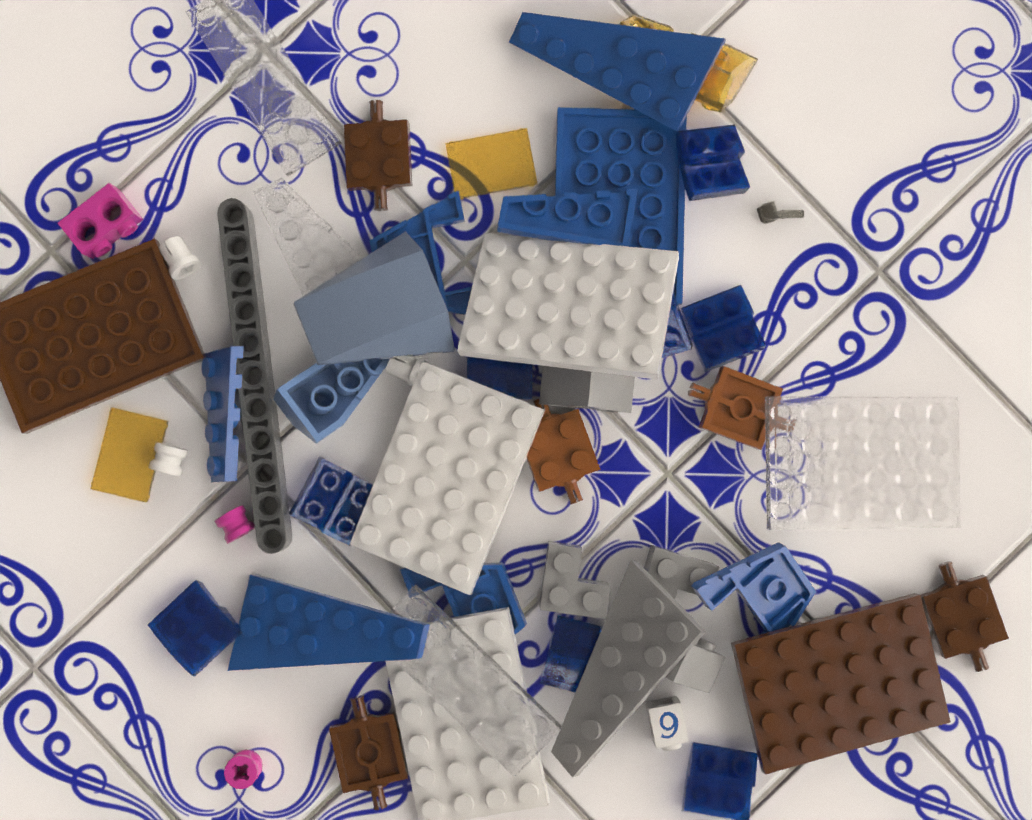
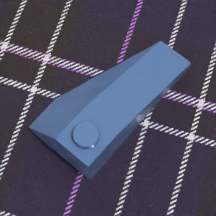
M373 358L358 362L317 365L316 363L279 387L273 400L291 424L317 444L344 425L386 368L389 359Z

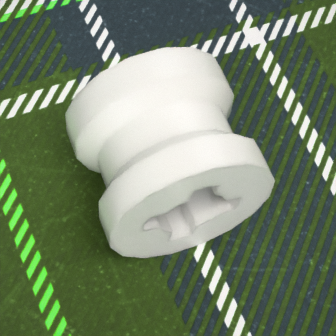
M155 442L154 450L156 455L155 459L150 461L149 468L181 476L183 471L181 462L182 459L187 457L188 450Z

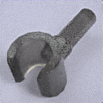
M774 201L765 203L757 208L760 221L763 224H768L778 219L804 217V210L777 211Z

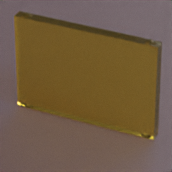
M527 128L445 143L454 192L459 191L460 200L538 185Z
M111 407L90 489L147 503L150 499V492L156 473L155 470L149 468L150 461L155 459V442L163 443L169 421Z

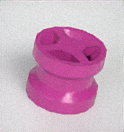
M244 505L234 508L214 521L217 527L222 528L225 532L224 539L227 544L255 529L254 522L249 521L246 517L247 510Z
M247 749L236 753L225 766L224 776L227 783L235 789H245L251 786L262 772L263 763L261 757L256 752Z

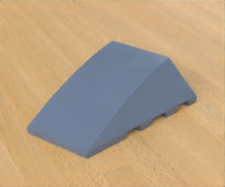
M406 231L293 303L317 365L455 351L447 307L423 250Z

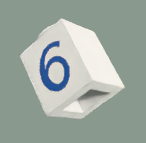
M677 696L645 702L652 740L656 749L662 748L663 751L677 750L682 747V743L689 742L682 704Z

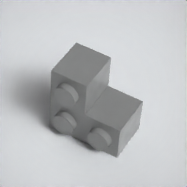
M543 366L539 404L566 408H585L605 412L631 413L635 377Z
M548 541L539 604L540 610L606 619L611 589L610 584L604 581L578 578L582 547L580 545Z
M651 545L644 569L675 599L678 589L696 594L691 585L717 572L719 566Z
M700 638L666 678L675 683L710 693L726 657L715 652L717 645Z

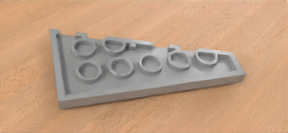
M631 560L551 750V753L572 778L580 775L706 632L637 560Z

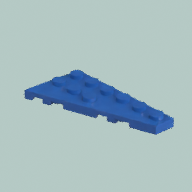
M522 12L509 43L667 127L679 131L726 39Z
M250 575L227 671L420 659L423 656L430 624L261 575Z

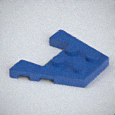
M459 191L447 195V198L435 205L432 204L423 209L416 216L407 221H402L369 241L371 251L374 252L406 231L423 250L448 313L466 315L472 287L445 292L432 231L433 228L465 222Z
M780 542L706 576L691 585L705 607L711 611L736 590L763 628L761 634L796 625L816 593V590L788 548Z
M484 563L471 595L405 567L400 569L410 597L442 586L454 617L509 607L514 634L516 635L527 625L504 563Z

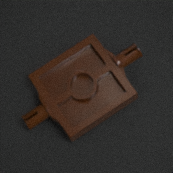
M374 100L369 101L371 120L363 123L344 124L346 183L349 191L368 190L374 192V210L381 211L382 209L387 211V191L397 187L413 186L410 123L407 119L393 121L383 119V101L376 100L375 103Z
M951 561L939 564L938 567L944 584L936 590L921 594V599L941 656L947 659L959 654H970L976 672L983 671V669L987 670L989 665L987 664L983 649H986L991 644L1009 639L987 576L980 575L967 580L957 579Z
M360 695L358 698L355 696L350 698L354 718L348 722L329 727L342 792L370 791L374 810H379L380 807L384 809L388 805L383 788L391 782L408 779L409 776L395 711L379 715L367 714L364 695Z

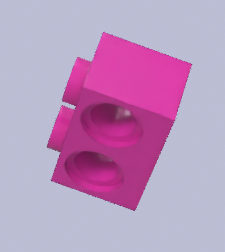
M108 183L60 220L58 224L81 254L94 259L95 257L98 258L107 254L112 249V244L119 238H124L134 233L138 228L137 224L143 218L121 190ZM121 207L119 218L111 221V212L115 208ZM91 227H95L94 237L86 241V231Z

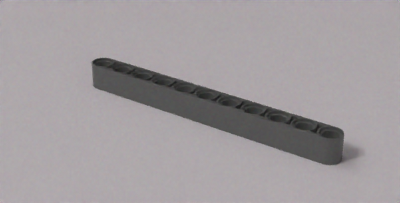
M229 198L219 205L217 216L233 346H244L243 358H237L236 374H242V387L238 391L256 541L258 547L263 552L274 554L289 547L292 542V528L277 405L273 400L275 388L255 224L251 210L242 201L236 198ZM242 209L241 219L238 222L230 223V214L234 210ZM239 241H245V251L240 255H234V245ZM249 272V283L245 287H238L237 279L239 275ZM247 304H252L254 307L253 316L243 320L241 317L242 308ZM250 336H256L258 339L257 348L252 352H247L245 349L246 339ZM258 367L262 372V378L260 382L252 385L249 382L248 376L252 369ZM261 399L265 402L266 411L262 416L256 417L253 414L252 406L257 400ZM261 432H266L269 435L270 443L266 449L262 450L257 446L256 438ZM265 464H269L274 471V476L269 482L264 481L260 476V470ZM269 496L275 498L278 503V509L274 514L267 513L264 508V502ZM272 529L279 531L282 536V542L278 547L271 545L268 541V533Z

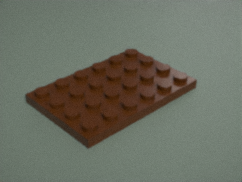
M154 238L0 302V381L22 434L33 432L203 361L205 358L203 348L176 282L168 272L169 266L159 250L160 243Z
M909 594L731 642L760 768L765 775L951 722L920 594Z

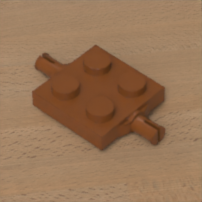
M720 366L715 382L710 389L694 382L689 387L693 390H688V396L705 401V410L699 428L757 450H762L766 436L773 427L791 433L793 428L789 426L795 425L794 420L778 415V402L783 388L731 368Z
M539 399L533 401L534 405L544 409L545 412L526 458L537 490L541 492L554 486H564L570 500V505L580 502L583 498L577 481L584 475L600 470L579 409L564 414H551L549 406L543 404L541 406Z

